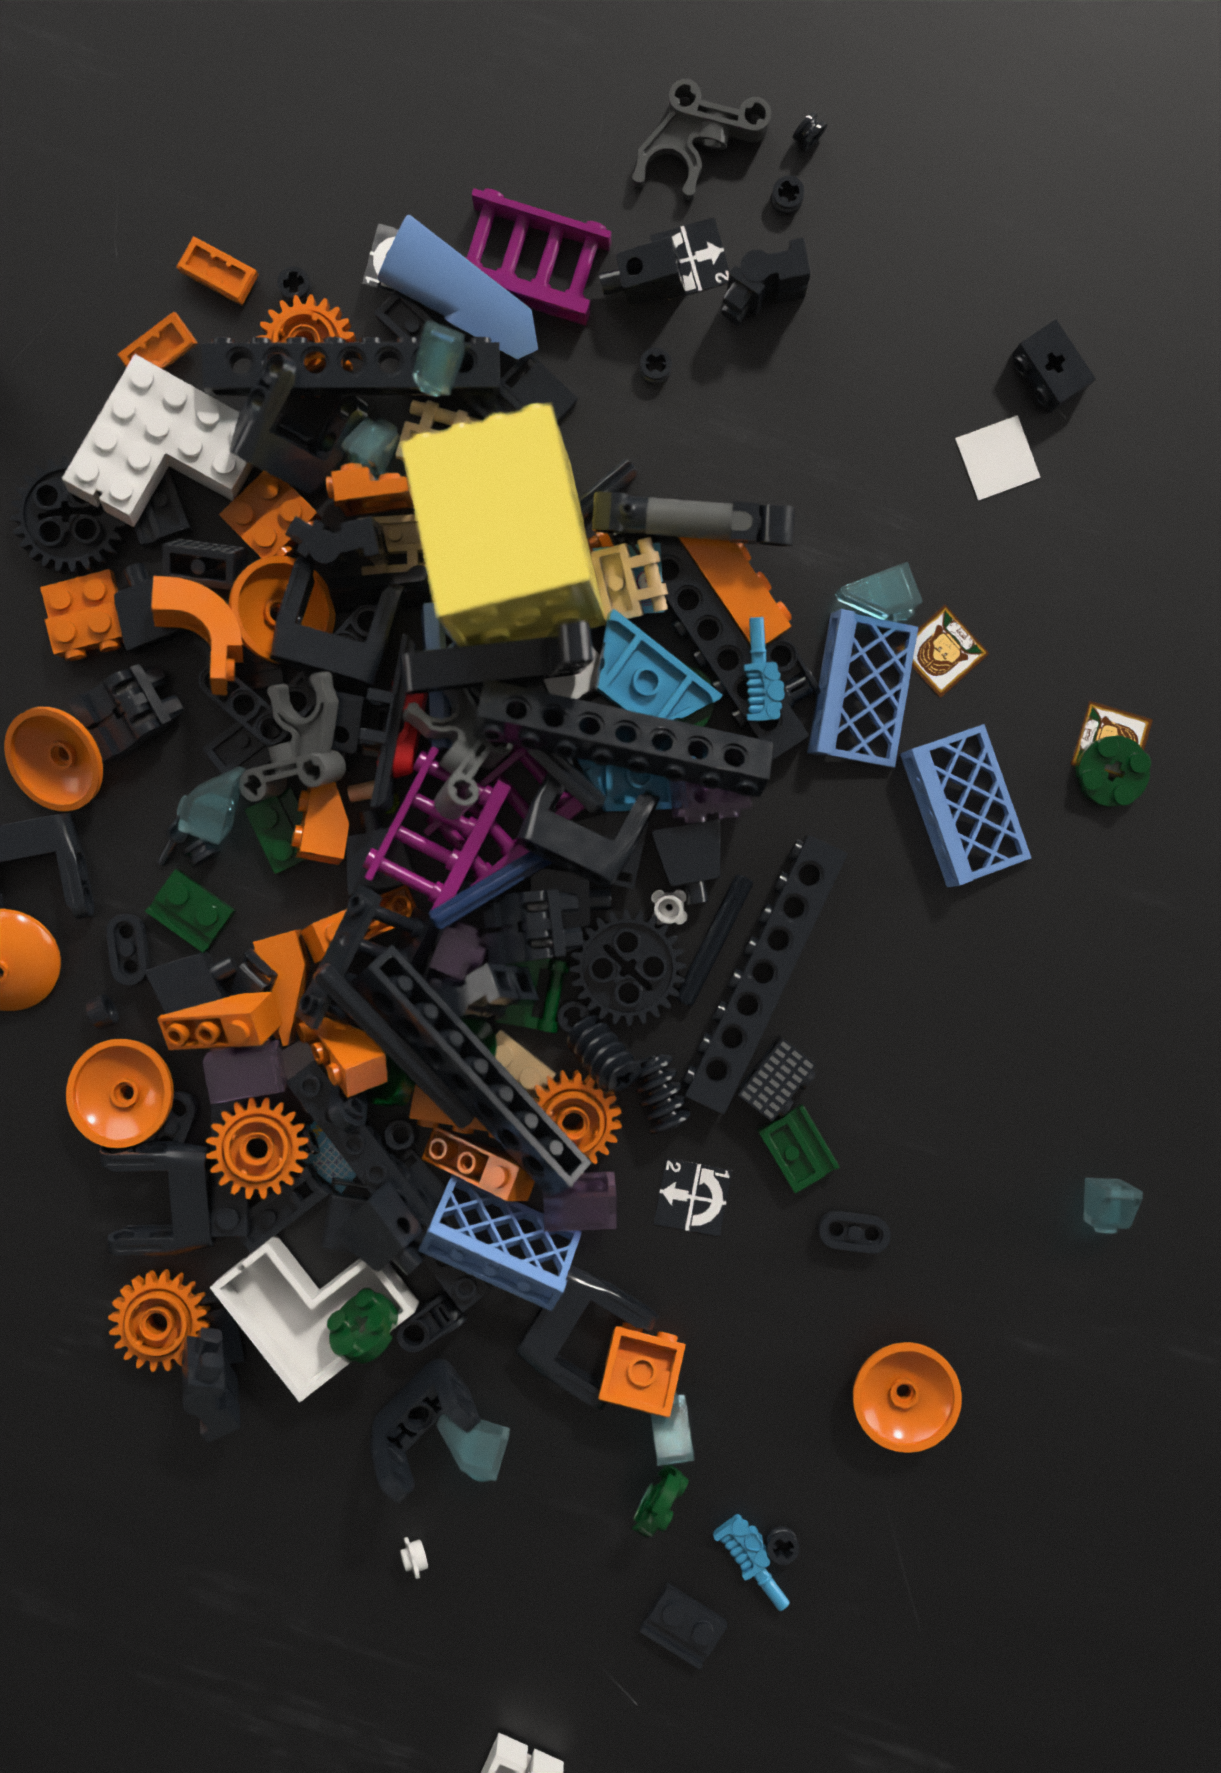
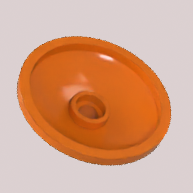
M269 556L250 564L235 580L229 598V607L240 627L242 643L255 655L272 663H277L270 658L276 621L272 619L270 611L275 610L277 613L279 612L296 561L295 558L287 556ZM314 570L313 577L315 583L301 625L332 634L335 626L336 612L326 582Z
M35 707L21 713L11 722L5 736V758L12 777L28 797L48 809L66 812L83 807L97 795L103 779L101 754L89 731L77 719L56 708Z
M0 909V968L4 972V974H0V1011L23 1010L41 1002L54 988L61 970L60 951L48 929L35 918L10 909Z
M131 1039L107 1040L88 1049L71 1070L66 1088L67 1108L77 1129L92 1142L109 1148L131 1147L151 1138L168 1118L174 1096L172 1076L162 1057L148 1045ZM128 1086L134 1092L131 1099H128L125 1095V1090Z
M902 1342L883 1347L864 1362L855 1378L853 1407L856 1417L866 1434L876 1443L889 1450L911 1453L933 1447L950 1433L957 1422L961 1410L962 1393L955 1371L942 1355L925 1345ZM901 1385L908 1386V1391L904 1395L897 1394V1389Z

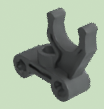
M690 79L676 81L669 91L670 114L638 149L637 166L632 175V183L637 188L643 187L645 185V171L649 163L657 156L671 154L680 158L687 167L688 179L683 186L682 196L685 200H693L695 198L696 184L702 172L701 158L693 144L699 143L707 148L723 150L727 148L729 137L747 142L760 141L766 136L771 119L769 104L760 97H751L742 103L740 109L701 100L699 86ZM679 98H689L690 106H680ZM752 115H757L761 118L758 119L756 125L750 124L747 121L751 119Z
M321 672L311 676L310 681L316 691L317 703L315 710L307 718L299 715L293 709L289 699V687L286 684L272 685L267 689L272 703L274 719L283 729L292 734V740L268 747L272 764L248 769L242 773L239 780V789L247 800L260 801L283 794L287 786V777L297 774L300 780L309 787H318L337 782L344 776L346 770L345 761L339 752L331 750L339 700L333 688L331 673Z
M467 688L442 691L448 697L451 704L452 713L450 717L443 719L434 718L426 714L417 703L409 704L402 714V719L414 726L424 737L438 740L448 738L452 742V746L438 764L451 775L435 797L437 812L442 817L450 820L459 819L476 802L479 796V789L472 777L478 768H495L514 746L513 744L500 741L490 742L484 738L473 736L478 707Z

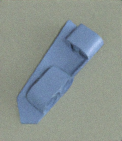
M407 215L388 250L377 280L443 315L446 321L475 337H488L492 339V342H499V350L516 359L539 350L532 309L414 217Z

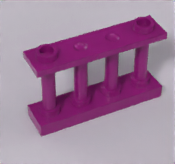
M473 188L471 196L474 210L481 211L468 255L465 258L530 309L586 326L590 315V300L585 299L583 292L597 248L610 251L611 231L595 221L580 222L504 198L503 194L493 189L487 188L481 191ZM495 216L515 222L502 266L497 268L496 271L483 267L481 263ZM529 227L549 233L536 277L531 279V281L517 278L515 274ZM563 237L583 243L570 288L566 289L565 292L553 289L549 284Z
M514 745L513 749L509 752L510 757L480 781L479 784L485 787L487 784L492 786L499 780L509 785L511 788L505 799L524 820L530 805L504 775L517 763L521 762L541 785L548 771L524 748ZM564 791L555 807L558 810L555 814L571 821L585 807L570 792L566 793ZM477 799L468 811L477 819L484 806L478 804ZM430 816L426 820L429 826L423 832L428 837H432L439 831L454 849L461 851L466 840L455 828ZM495 819L488 834L502 849L499 853L503 858L492 866L489 862L485 864L476 854L470 866L474 872L472 876L476 881L470 886L529 852L519 845L516 838L512 840Z
M433 746L429 753L421 751L412 769L418 772L417 777L379 850L371 848L362 866L368 870L365 878L373 880L376 872L379 871L428 896V901L434 903L431 910L456 895L511 788L499 780L496 781L494 787L489 784L485 787L475 782L479 789L478 804L484 806L478 818L475 819L471 816L467 819L461 816L459 819L450 820L442 817L437 812L434 801L417 793L427 773L443 782H446L451 775L439 766L438 762L434 761L439 749ZM410 806L461 831V836L467 838L461 851L456 849L450 851L401 826ZM395 838L444 863V868L450 871L444 884L439 881L435 884L385 859L384 856L393 839Z

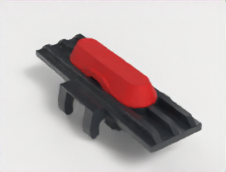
M403 634L399 656L406 653L419 652L409 635ZM399 656L391 691L387 692L370 688L367 691L366 700L375 710L381 711L377 731L360 728L358 738L363 746V755L370 760L377 761V772L370 807L379 814L384 815L393 808L398 778L413 773L412 769L415 765L421 733L408 722L404 723V728L400 732L402 714L411 703H417L425 712L428 693L404 694Z

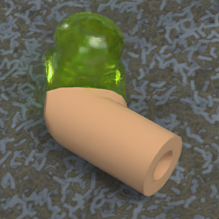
M375 780L349 785L347 790L351 803L371 800ZM396 792L393 808L385 814H392L397 810L400 801Z

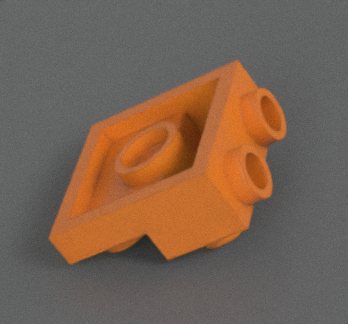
M351 463L342 465L339 471H332V476L326 477L328 496L330 499H333L335 507H340L346 517L415 508L410 483L406 476L401 477L398 473L382 474L378 477L379 480L375 481L368 467H362V464Z
M265 471L251 482L219 514L261 558L269 556L291 557L294 552L292 548L297 542L287 537L285 533L296 516L310 525L314 523L315 519L318 521L322 519L315 509L293 487Z
M107 569L40 587L48 619L44 620L54 655L65 658V661H76L87 657L86 652L100 649V652H109L122 647L121 643L124 641L114 594L118 592V587L112 570Z
M623 1323L622 1327L616 1326L611 1336L598 1400L669 1418L686 1344L677 1342L678 1337L673 1334L657 1332L656 1336L642 1333L643 1328H636L629 1323Z

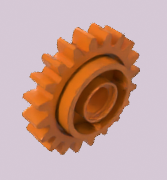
M309 294L306 304H302L299 297L294 295V305L292 307H289L286 302L281 300L280 307L282 312L280 314L274 310H268L273 322H260L261 328L267 335L256 336L269 338L271 343H286V339L290 337H303L314 342H323V339L327 337L344 338L345 342L357 341L354 332H348L352 327L349 319H341V309L337 306L330 311V304L326 298L317 306L312 294ZM319 358L313 359L308 363L307 370L311 373H320L324 370L326 362ZM349 360L346 361L343 369L353 371L351 362Z
M564 1070L560 1071L559 1082H555L549 1075L546 1076L548 1088L544 1089L542 1086L535 1085L534 1088L539 1097L532 1098L592 1163L597 1164L595 1153L600 1151L608 1155L609 1151L605 1142L617 1143L618 1141L616 1135L611 1130L622 1128L620 1121L613 1118L621 1114L620 1107L616 1105L610 1106L617 1099L615 1094L607 1093L603 1095L605 1092L598 1087V1084L594 1086L595 1081L590 1077V1074L582 1081L579 1070H575L573 1078L570 1080L567 1078ZM577 1113L581 1116L577 1125L569 1127L562 1123L566 1115Z
M254 1097L249 1098L247 1110L244 1109L241 1103H234L236 1115L233 1116L228 1111H223L221 1115L226 1124L214 1123L211 1126L219 1133V1137H210L206 1141L216 1146V1150L206 1155V1158L218 1160V1164L210 1170L211 1173L223 1171L224 1176L219 1184L224 1185L230 1180L233 1181L232 1194H236L241 1187H245L246 1199L252 1197L255 1189L259 1190L262 1199H266L268 1187H272L275 1193L280 1194L282 1192L280 1181L282 1180L292 1186L295 1181L290 1171L302 1173L304 1170L296 1160L305 1159L309 1156L307 1152L299 1150V1146L308 1143L309 1138L297 1136V1133L305 1127V1124L292 1125L291 1121L294 1119L296 1112L293 1111L284 1116L282 1114L284 1103H279L273 1110L270 1108V1098L267 1097L262 1102L261 1107L257 1106ZM261 1138L267 1143L268 1152L266 1156L257 1158L250 1154L248 1145L251 1139Z
M169 1269L164 1270L159 1279L154 1270L146 1274L145 1280L138 1275L132 1280V1286L126 1284L120 1290L123 1297H117L112 1302V1305L119 1310L111 1313L108 1319L118 1322V1325L113 1327L109 1334L121 1336V1339L114 1347L115 1349L124 1346L128 1348L124 1355L125 1360L136 1355L138 1357L137 1368H140L146 1361L150 1362L151 1372H155L161 1362L166 1371H170L174 1367L175 1360L180 1366H183L182 1351L184 1350L186 1337H197L200 1328H209L211 1325L210 1321L201 1318L211 1310L210 1306L198 1305L204 1298L205 1293L192 1294V1290L196 1285L195 1281L190 1282L187 1286H183V1273H180L173 1281L170 1280ZM159 1313L163 1315L167 1320V1327L156 1325L153 1320V1314Z

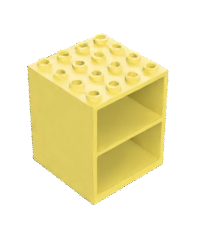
M539 404L525 407L522 412L510 415L495 414L489 416L483 422L471 425L464 423L451 426L448 431L436 434L421 433L413 436L409 441L401 442L437 616L459 647L544 638L557 625L569 622L587 621L589 622L590 629L606 625L605 613L591 559V551L572 467L551 404L545 406Z

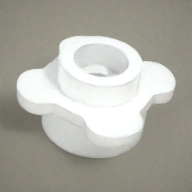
M677 889L674 892L666 893L662 890H656L652 894L651 899L655 903L652 916L657 917L656 924L662 925L674 922L683 924L687 920V913L684 911V902L687 898L683 890ZM671 904L673 906V909L668 910L666 908V905Z
M408 1537L404 1538L406 1548L400 1550L405 1571L412 1570L415 1578L419 1579V1571L428 1568L425 1551L420 1539L409 1542Z

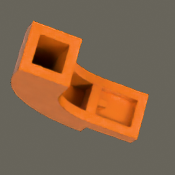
M153 576L152 614L155 627L184 628L203 637L211 648L210 680L212 695H227L228 681H235V662L243 663L242 636L234 613L221 597L199 583L176 577Z

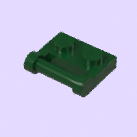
M544 958L504 964L507 967L509 965L528 967L535 989H537L540 968L550 970L542 1018L532 1016L533 1003L529 1006L511 1005L506 1008L504 1015L500 1019L494 1020V1022L557 1033L559 1022L556 1021L564 973H568L570 962Z

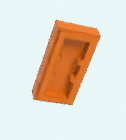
M194 236L176 267L180 273L241 306L259 276L257 270Z
M172 312L117 355L126 368L134 354L164 370L195 347L198 342L176 312Z

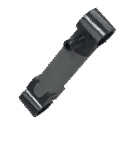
M595 492L592 531L610 534L634 533L730 541V543L752 545L757 543L767 546L788 547L793 546L796 508L786 505H760V503L734 501L731 504L639 497L616 492Z

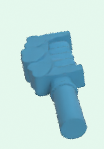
M764 617L749 618L752 663L744 665V671H748L746 674L747 678H749L747 686L750 687L747 693L751 696L748 698V703L751 705L748 710L751 714H747V720L778 719L781 715L780 709L782 708V704L779 701L785 695L784 683L778 680L780 678V673L777 670L778 665L775 662H766L767 649L765 647Z
M739 1514L734 1515L713 1532V1537L716 1541L720 1540V1542L725 1544V1549L730 1550V1555L735 1557L737 1564H740L744 1580L746 1581L754 1577L757 1585L761 1586L778 1611L784 1610L790 1601L773 1580L772 1575L765 1569V1567L770 1565V1556L766 1551L765 1544H763V1537L757 1528L749 1526L748 1521L743 1520Z

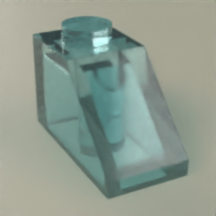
M427 321L413 372L414 382L419 384L418 388L421 391L437 397L440 396V393L450 395L464 357V335Z
M366 417L344 439L341 447L351 463L362 464V467H368L372 475L378 478L380 475L388 473L396 457L395 454L400 441L399 433L396 432L398 428L384 419L378 418L377 422Z
M908 562L842 586L835 593L838 601L882 620L894 617L895 622L914 616V609L923 603Z
M242 767L232 769L198 785L188 796L184 795L177 808V815L181 816L178 830L219 845L232 829L241 792L239 780L246 769Z
M1085 1178L1083 1220L1095 1227V1231L1099 1233L1115 1234L1117 1233V1228L1130 1229L1141 1204L1143 1192L1121 1179Z
M675 1392L669 1418L651 1414L658 1466L694 1461L685 1394L677 1395Z
M443 1413L438 1420L437 1427L460 1470L468 1473L470 1478L477 1481L485 1482L488 1479L496 1481L508 1442L510 1428L481 1420L470 1433H465L456 1426L449 1416Z

